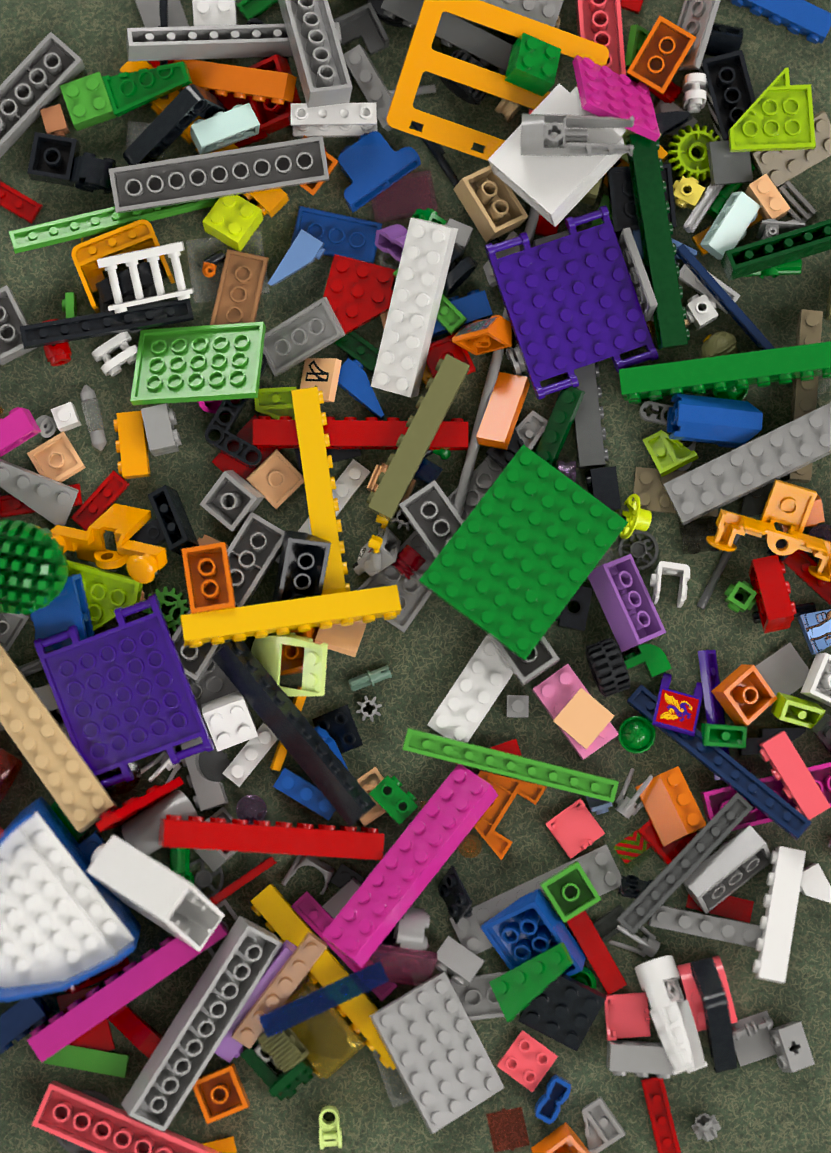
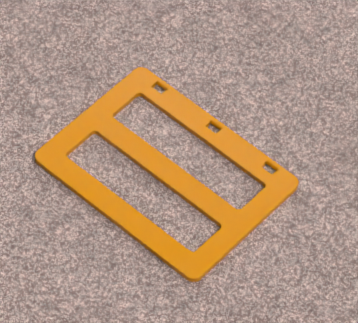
M424 0L389 107L386 122L391 128L488 161L505 140L413 107L423 72L435 74L533 110L551 93L548 91L542 97L505 81L506 76L434 51L432 43L443 12L519 38L522 33L528 34L560 48V54L575 58L576 55L582 58L587 57L600 66H606L609 50L604 45L481 0ZM414 121L422 124V132L409 128L411 122ZM473 143L485 146L483 153L471 150Z

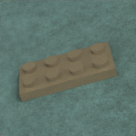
M821 111L814 115L816 142L814 149L752 151L750 154L760 176L762 177L767 174L775 187H778L831 156V123L826 112Z
M635 467L633 494L639 496L640 508L651 512L677 514L664 489V484L687 473V471L675 470L661 477L658 469ZM716 509V510H714V511H712V512H710V513H708V514H706V515H704V516H705V517H716V518H717V517H718V509Z

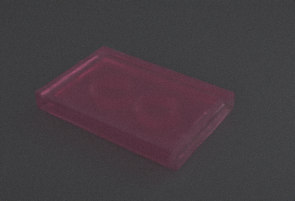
M430 170L405 175L371 200L375 222L377 223L412 217L417 209L426 210V208H430L438 212Z
M379 945L366 962L363 978L419 986L431 978L437 961V953Z

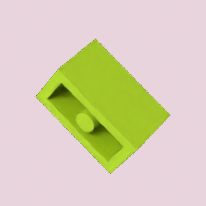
M780 692L777 693L776 697L778 699L774 702L771 713L779 720L810 729L817 724L825 713V710L815 702Z

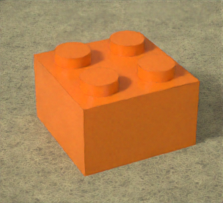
M741 664L711 691L733 723L740 726H748L778 699L754 665Z
M234 1063L200 1076L193 1086L207 1124L248 1108L250 1105Z

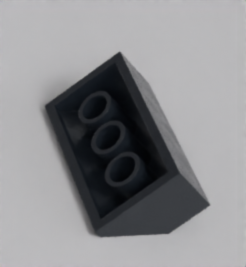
M285 530L272 602L322 595L331 542L308 533Z

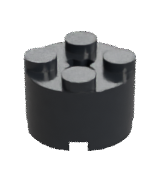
M84 152L83 156H77L74 159L70 184H75V188L82 191L94 193V190L101 189L104 190L103 194L112 193L109 169L117 168L115 165L116 161L110 158L99 159L93 153Z

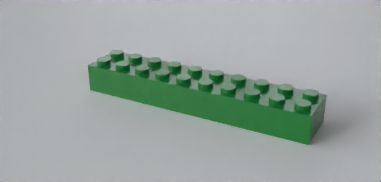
M831 341L619 369L621 393L624 401H629V404H636L642 402L641 399L650 398V401H659L663 399V396L671 395L672 398L675 394L693 393L696 396L706 394L705 391L708 390L721 393L726 392L727 388L736 387V390L748 389L749 385L757 384V387L770 386V382L779 381V384L792 383L793 379H801L802 382L811 381L816 376L829 379L831 378Z

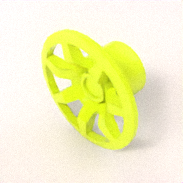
M631 494L624 503V505L627 504L629 512L622 511V515L627 517L626 521L628 522L623 532L619 535L624 540L628 539L635 529L647 531L651 524L652 513L640 508V498L637 494Z

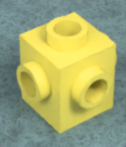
M682 176L680 182L676 180L673 185L675 205L683 209L688 207L693 210L701 199L705 187L699 185V181L693 177L686 178Z

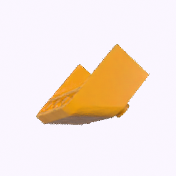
M137 220L77 244L72 249V259L90 304L96 313H100L93 293L98 291L96 283L105 279L102 272L105 269L104 267L98 268L97 259L160 246L154 229L147 220ZM160 255V261L171 284L175 283L165 256Z

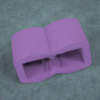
M394 224L377 230L375 245L381 251L390 253L395 260L400 262L408 230L400 224Z

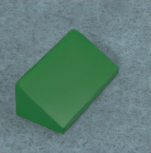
M701 723L703 746L746 749V726Z

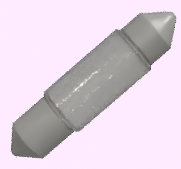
M84 385L80 397L87 430L90 434L92 446L102 451L107 444L98 399L96 398L95 391L88 385Z

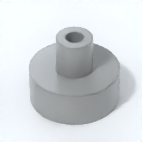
M42 415L35 420L41 430L38 433L39 436L49 438L55 433L57 425L54 418Z

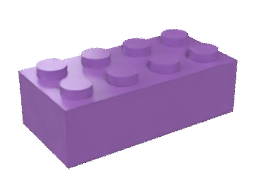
M631 554L592 570L588 578L621 652L666 633Z

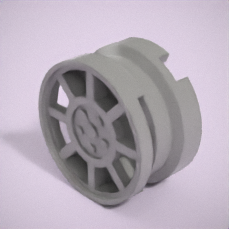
M518 344L515 348H506L507 358L511 362L514 375L520 376L522 372H527Z

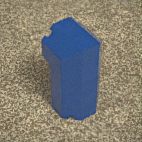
M675 394L670 401L674 402V406L668 408L667 432H672L668 435L669 439L717 444L719 447L736 449L762 430L763 413L748 401Z

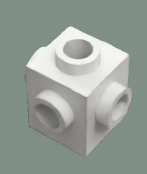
M696 294L687 300L688 304L685 307L686 318L690 323H694L697 330L718 317V313L715 310L717 308L715 302L711 297L708 298L706 294L702 296Z

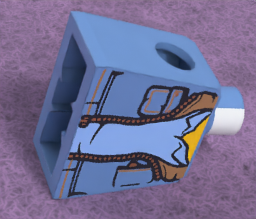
M831 609L803 614L797 617L811 655L831 646Z

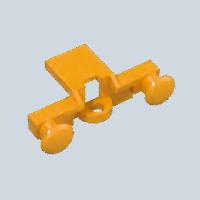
M775 479L760 520L720 509L716 520L717 532L715 536L706 537V541L714 548L733 552L737 549V546L733 543L736 534L745 536L746 533L759 538L766 534L768 547L778 555L786 556L800 549L812 553L814 557L820 558L818 565L809 566L808 571L820 580L831 582V542L803 534L817 496L816 491ZM777 522L789 526L788 533L776 530L774 523ZM779 539L787 540V545L784 548L776 547V542Z
M114 503L88 527L87 531L56 525L50 530L53 535L51 538H55L60 545L64 546L63 554L67 550L76 551L78 559L95 562L97 567L107 570L116 569L126 564L128 574L141 584L153 581L155 572L162 569L168 563L164 547L129 540L152 518L150 510ZM105 530L114 532L117 551L106 549L103 536Z

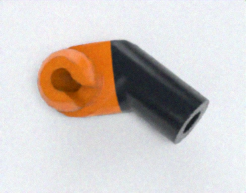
M221 249L204 259L202 273L205 277H213L216 273L217 264L225 260V255Z

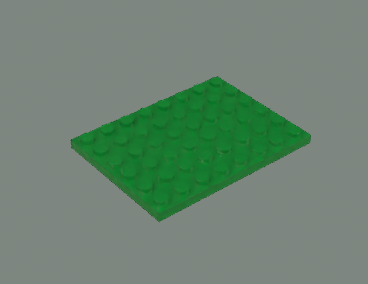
M523 445L419 579V583L525 661L628 522Z

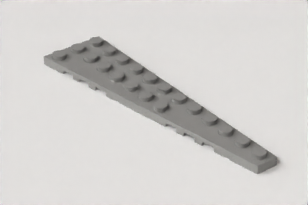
M532 411L515 428L519 438H522L527 448L533 449L544 433L548 420ZM488 456L473 471L461 516L463 521L466 520L504 470V468ZM458 487L447 497L452 505L454 504ZM416 531L409 536L398 551L399 554L408 544L426 560L417 572H413L414 576H410V580H407L389 565L376 575L369 577L357 589L363 590L397 585L402 610L397 615V618L386 621L403 633H405L433 593L419 583V579L435 559Z

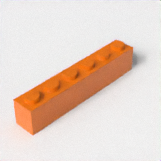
M174 60V63L182 61L186 63L192 84L208 92L209 90L215 91V95L227 97V94L230 93L234 94L233 97L238 99H246V96L253 97L252 100L258 102H265V99H271V103L284 105V102H293L297 77L289 73L199 60Z

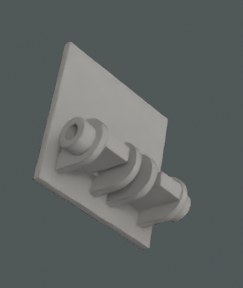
M776 219L762 220L756 238L763 240L803 228L805 223H800L797 220H789L787 222Z
M767 1010L731 1023L735 1053L740 1067L776 1055L775 1048L770 1042L771 1035L769 1032L774 1024Z

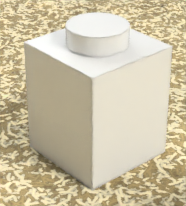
M72 402L51 409L60 432L81 426L80 419Z

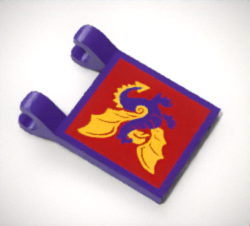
M664 673L660 682L652 725L694 736L703 697L702 683L697 682L693 695L669 689L672 675Z

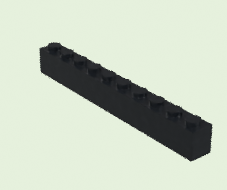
M233 640L227 642L212 659L346 823L352 826L376 806L375 802L329 748L328 744L320 737L315 728L306 720L301 711L292 703L287 694L274 681L273 677L260 664L259 660L251 653L246 644L242 641L235 642Z

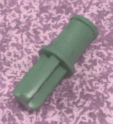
M385 665L373 671L367 670V673L352 678L348 682L351 690L356 691L370 685L373 687L377 682L392 678L388 665Z

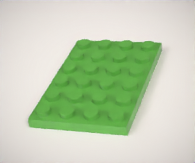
M249 322L140 330L130 398L132 405L258 398L266 329L265 323Z

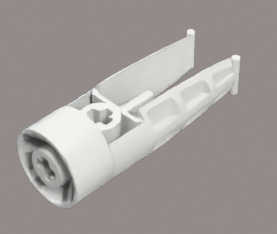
M673 956L659 957L635 967L641 989L646 992L652 1009L650 1014L674 1069L673 1074L676 1075L684 1071L691 1073L706 1067L707 1062H704L702 1046L688 1000L684 999L678 982L680 975Z

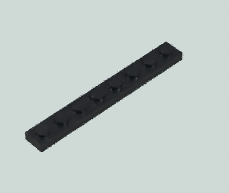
M190 298L131 307L121 313H115L113 310L20 326V333L24 349L192 321L194 316Z

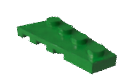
M183 61L157 66V68L139 69L131 73H118L115 76H102L114 115L117 117L192 84L187 65Z
M564 943L554 946L489 982L507 1022L515 1019L519 1012L524 1010L536 996L540 995L551 982H554L573 964Z

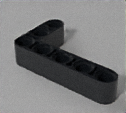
M188 85L125 150L123 158L129 166L155 162L198 116L208 119L215 113L226 112L228 109L216 95L197 85Z
M265 354L262 356L263 365L261 366L260 379L267 368ZM249 398L242 399L239 404H233L230 400H223L205 431L207 443L249 468L258 467L262 461L260 450L230 433ZM229 413L232 417L229 422L224 423L220 421V415ZM217 431L221 434V437L217 441H211L209 434ZM237 442L240 447L237 451L231 452L227 448L228 444ZM248 453H256L258 459L255 462H248L246 459Z
M709 957L690 962L692 975L703 1003L710 1055L715 1065L714 1071L715 1073L736 1069L737 1061L728 1000L713 958Z

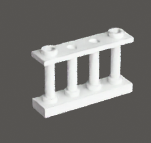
M291 103L293 138H303L304 135L306 137H360L365 133L377 131V103H342L310 108L307 107L306 103Z
M183 241L97 259L98 268L104 267L105 271L108 272L115 304L108 306V311L114 310L115 313L127 311V307L173 297H177L178 300L190 298V294L194 293V287L186 289L179 258L181 255L180 251L185 250ZM168 254V258H171L178 291L165 293L158 263L160 255ZM147 259V262L150 263L157 295L144 298L137 268L138 260ZM125 263L126 267H129L136 300L123 302L116 273L117 264Z

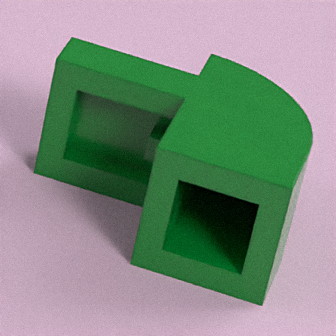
M652 644L638 645L636 648L639 655L636 656L635 652L623 657L627 669L644 663L650 678L672 669L665 653L659 647Z

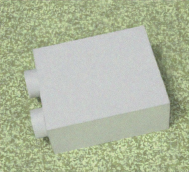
M558 84L531 113L597 116L582 109L577 86L569 92L561 84ZM520 125L488 161L493 173L556 227L623 154L591 156L521 155ZM566 128L587 129L588 133L587 142H565V144L597 143L624 145L621 136L626 132L625 128ZM552 132V138H556L557 133Z
M112 835L107 843L97 847L91 857V866L87 870L91 876L124 904L198 952H200L225 916L190 882L115 835Z

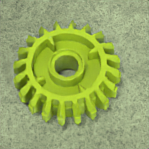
M695 124L693 129L690 125H687L685 130L682 128L678 130L679 135L675 134L672 136L675 142H670L668 146L673 148V150L667 152L668 155H673V158L669 159L668 162L675 163V166L672 167L673 171L680 170L677 174L678 177L685 173L686 178L692 176L696 180L700 178L701 181L706 180V175L711 178L706 143L720 139L719 135L712 136L714 133L713 129L707 133L706 125L702 126L701 130L699 124ZM693 148H697L700 151L698 159L692 156Z

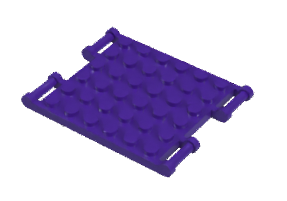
M606 205L599 207V210L575 218L572 216L565 218L568 236L532 248L526 232L500 243L485 245L493 274L538 400L545 398V395L571 386L574 388L578 387L579 382L574 370L612 357L616 371L619 373V369H624L647 360L654 361L659 358ZM599 218L603 222L601 225L580 232L576 231V226ZM522 245L523 251L499 259L496 258L495 253ZM643 346L646 347L647 352L624 360L620 358V354ZM564 373L568 377V379L542 387L540 381Z
M156 594L150 595L148 599L123 609L121 607L114 609L119 626L87 639L81 640L76 625L68 627V630L44 639L38 638L34 640L36 651L74 747L95 776L118 767L122 771V773L99 781L104 788L123 781L129 782L134 780L128 763L160 751L167 750L171 763L175 765L187 757L203 751L210 752L214 750L213 742L209 737ZM150 607L152 608V614L127 623L126 616ZM71 638L73 644L50 653L46 652L45 647ZM201 736L202 743L176 752L174 746Z

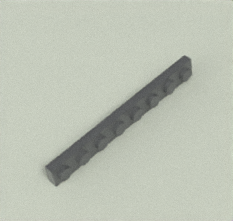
M737 792L616 920L631 935H634L753 807Z

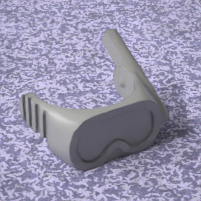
M298 855L281 884L286 886L298 868L306 865L314 866L322 872L325 879V886L321 892V895H323L334 874V868L320 861L315 856Z

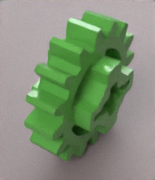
M164 587L163 592L155 589L161 610H164V605L172 607L169 610V615L163 613V616L168 623L169 631L172 628L176 632V626L181 624V615H185V612L190 610V608L185 607L188 600H181L184 594L180 592L176 595L175 588L171 592L168 591L167 587ZM165 596L173 597L177 601L171 603L166 600ZM152 608L143 610V613L152 614ZM181 609L178 619L175 620L176 611Z

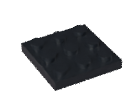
M671 163L663 164L661 176L662 180L666 182V192L664 195L665 201L669 202L670 207L668 220L672 223L674 229L677 227L672 170ZM629 166L611 167L607 171L611 223L615 233L622 232L623 229L629 227L631 231H639Z
M562 973L540 995L530 1002L523 1010L519 1022L577 1051L602 1008L607 995Z

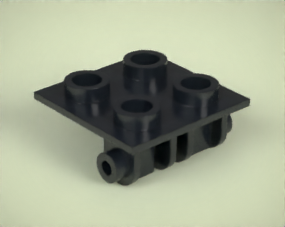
M348 704L312 719L315 727L319 726L325 729L329 736L335 740L341 754L363 745Z
M451 866L439 883L438 892L448 907L449 915L458 924L463 916L465 919L471 917L473 909L471 907L472 901L455 867Z
M634 875L622 876L618 893L622 897L636 899L653 880H639Z

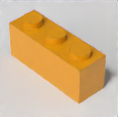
M141 411L116 413L117 419H114V430L119 435V440H116V451L121 455V461H118L119 474H122L124 479L150 477L147 436Z

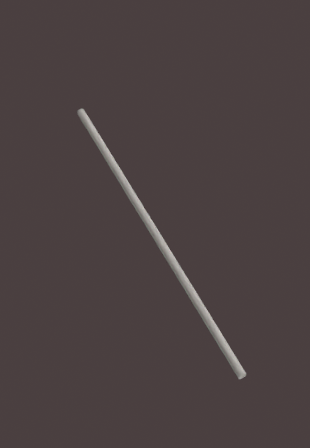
M532 207L530 208L524 231L529 237L530 246H532L540 215ZM504 308L502 316L506 320L510 321L506 308ZM505 348L493 351L453 504L460 517L462 516L480 447L476 435L494 389Z

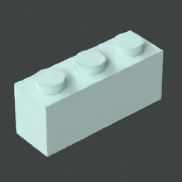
M250 103L238 104L229 111L217 112L208 119L195 121L191 125L190 136L199 154H207L259 134L260 123Z
M742 191L732 192L699 245L716 259L722 260L725 251L734 249L737 243L745 237L746 229L757 218V212L761 206Z

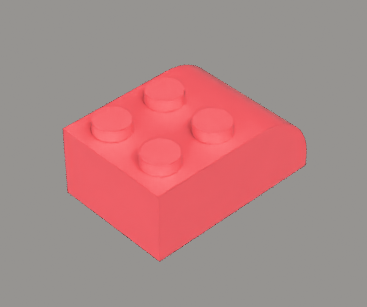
M719 955L713 956L714 964L728 1000L731 1023L738 1022L722 961ZM690 962L677 965L684 999L688 1000L697 1032L707 1030L703 1003L692 975Z

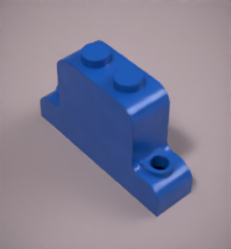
M377 131L365 133L352 146H346L341 151L338 161L342 172L351 182V185L344 191L347 206L354 213L421 165L417 152L412 147H404L397 152L394 151Z
M81 573L68 576L66 585L60 595L51 601L48 606L42 609L39 608L30 614L36 631L35 639L47 638L68 630V627L76 625L81 640L95 635ZM71 638L45 647L46 652L54 651L73 643Z

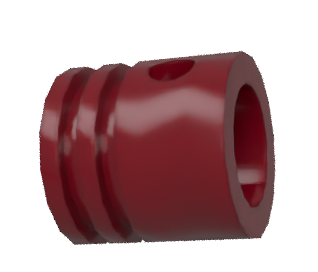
M406 544L391 566L407 580H410V576H414L413 572H417L426 560L416 550Z

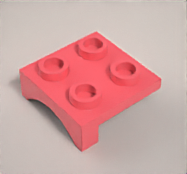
M581 798L545 823L570 859L605 834Z
M646 992L607 995L604 1002L608 1041L651 1037L650 1011Z
M522 1030L496 1065L533 1092L558 1056Z

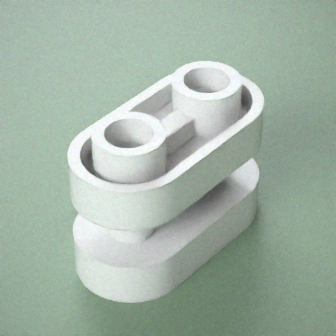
M689 73L683 79L682 91L685 93L683 109H686L689 113L700 112V109L705 106L707 101V93L704 90L706 74Z
M128 332L117 334L92 352L91 355L96 362L102 359L105 362L101 370L106 376L111 375L113 377L122 371L120 366L126 362L129 365L136 362L138 347L137 345H128V342L132 339ZM121 348L122 352L111 358L110 354Z

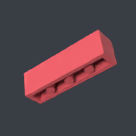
M785 731L779 732L759 745L761 757L765 762L769 761L773 768L770 770L777 781L780 780L784 786L782 788L783 793L788 800H793L796 805L794 808L810 820L831 807Z

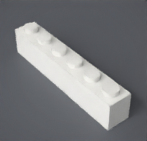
M782 846L772 851L770 864H773L772 873L769 872L767 877V885L770 886L769 893L765 894L763 907H766L765 916H762L760 920V929H763L762 936L758 938L756 944V951H759L758 960L755 959L753 964V973H756L755 979L780 984L785 983L806 851Z

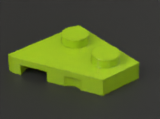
M297 387L259 389L258 398H254L255 411L279 420L281 416H290L292 420H295L291 390H296Z

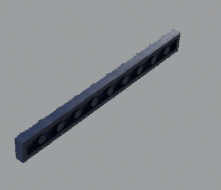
M640 685L629 697L627 703L650 722L653 721L657 697L643 685ZM658 727L794 839L798 840L812 822L721 748L717 746H703L702 733L697 729L695 735L690 736Z

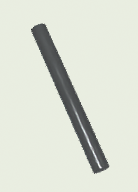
M740 534L735 535L733 541L735 545H737L741 537ZM723 552L697 607L705 609L733 552Z

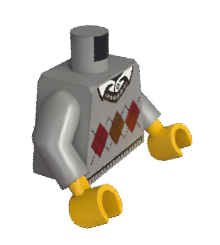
M379 515L376 517V522L381 524L378 527V534L376 536L372 535L369 542L361 548L358 560L353 564V569L358 575L366 571L370 576H374L396 561L401 541L387 526L389 520Z

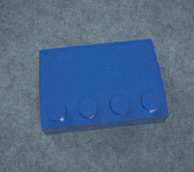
M540 889L520 897L480 927L510 970L560 943L565 944L573 961V964L563 973L571 976L583 970L586 955Z

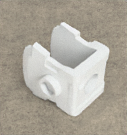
M661 561L655 570V574H651L650 586L653 587V604L656 605L659 600L661 576L664 574L680 577L677 608H681L687 598L688 587L686 584L690 579V567L686 564Z

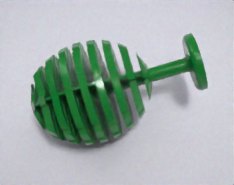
M0 519V612L23 613V615L31 614L39 608L42 609L48 606L64 589L69 574L65 554L63 555L64 546L60 545L55 538H51L53 537L52 532L47 528L40 529V526L28 524L20 520L3 519L1 521Z

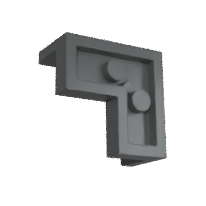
M371 2L333 20L340 24L342 46L362 38L370 56L389 47V38Z

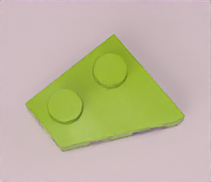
M662 430L643 439L661 477L699 458L695 451L689 450L678 440L669 439V434Z

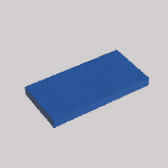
M299 206L291 245L301 229L325 243L323 255L334 257V254L374 264L377 246L375 245L376 231L382 228V223Z

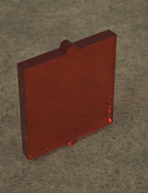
M522 1107L508 1110L503 1108L502 1111L486 1114L495 1153L509 1149L514 1151V1148L530 1145Z

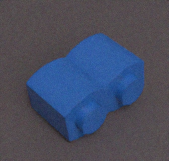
M556 1074L549 1079L545 1088V1094L538 1099L535 1105L534 1113L537 1118L548 1124L555 1121L560 1112V1105L566 1101L570 1094V1082Z

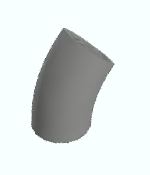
M175 790L124 821L122 824L123 838L126 843L148 856L163 847L158 845L160 818L166 819V814L179 815L182 816V820H188V816H198L196 810L183 792Z

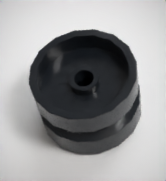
M458 243L454 244L443 290L445 297L455 292L478 266V263L471 256L463 258L465 250Z

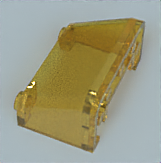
M307 977L296 987L271 1021L275 1024L282 1018L310 1052L306 1057L314 1066L313 1072L318 1078L324 1077L327 1080L362 1050L366 1044L361 1036H358L357 1033L354 1034L353 1028L350 1027L323 995L322 991H318V985L310 977Z

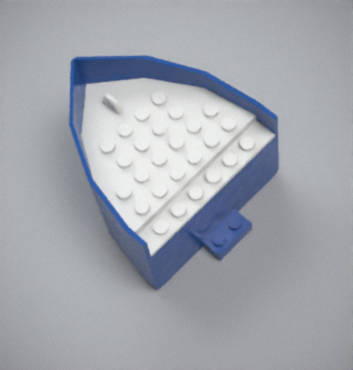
M42 796L23 809L0 834V1001L5 1002L66 990L116 964L135 950L141 930V925L126 904L87 872L91 866V857L97 847L104 844L105 841L95 831L78 843Z

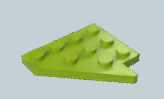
M789 67L785 68L729 129L730 152L814 149L816 142L811 84L790 85Z
M67 560L68 576L81 573L94 632L116 618L114 609L119 607L123 609L140 602L143 584L135 581L132 577Z

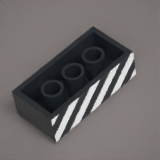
M742 50L703 59L700 69H698L699 73L706 74L704 90L707 93V103L716 136H720L718 141L729 140V129L756 101Z

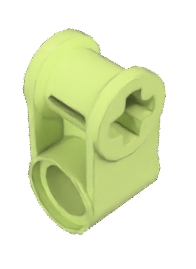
M333 1105L324 1106L319 1115L320 1150L324 1149V1147L332 1146L342 1148L339 1111ZM326 1112H332L335 1115V1119L329 1122L323 1118V1115Z

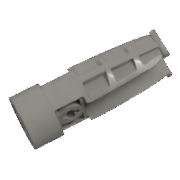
M522 114L521 155L591 156L628 153L629 156H632L633 145L565 144V142H587L588 133L587 129L566 128L633 127L634 117L622 119L592 115ZM552 132L557 133L556 138H552Z

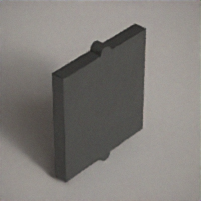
M213 742L214 750L200 753L199 767L206 778L214 782H220L226 778L222 773L231 762L227 758L228 754L223 753L222 750L217 751Z

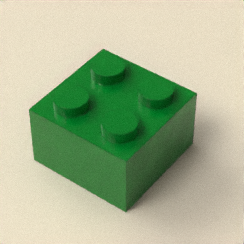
M522 33L512 45L505 81L543 97L555 83L561 49Z

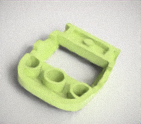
M293 632L286 635L271 633L264 638H255L251 653L259 660L260 664L273 677L274 681L287 696L325 695L327 643L317 644L313 642L312 638L298 636ZM282 644L304 647L302 689L300 690L280 686Z

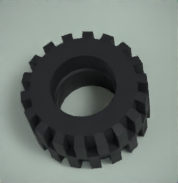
M455 50L450 55L451 57L486 69L479 61L464 52ZM440 77L443 84L452 93L470 104L480 105L488 94Z
M612 638L586 646V657L600 693L604 697L630 689V677L617 643Z

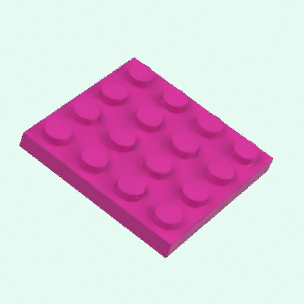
M576 55L572 63L582 109L599 117L630 119L633 116V127L626 129L656 142L660 137V131L647 85L630 80L624 74L619 75L607 66L595 64L587 57L582 58Z

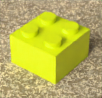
M239 195L219 198L202 222L205 232L234 250L241 252L263 221L262 209Z

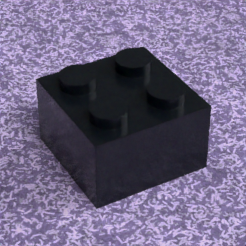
M35 132L27 171L31 180L73 187L70 184L74 159L79 156L81 146L78 140Z

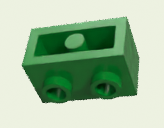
M387 775L369 794L400 825L418 807L415 804L418 800L410 791L405 794L400 788L403 784L394 775L391 778Z

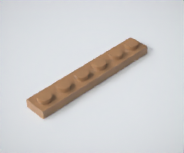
M308 932L233 1031V1039L249 1049L252 1047L327 948L326 942Z

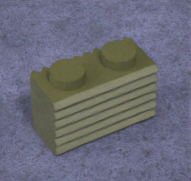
M282 1018L258 1038L261 1049L269 1053L272 1059H274L275 1066L279 1070H283V1073H287L310 1053Z

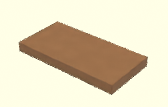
M227 249L210 325L256 321L269 263L268 257Z

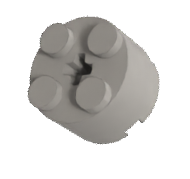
M409 907L394 926L393 938L397 939L396 943H398V945L393 944L394 950L421 953V950H426L427 937H425L424 932L425 928H429L430 915L425 912L424 908Z

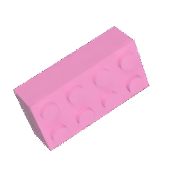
M566 664L532 689L553 720L580 688L590 695L569 664ZM609 722L591 745L585 749L559 727L582 760L619 735L611 722Z

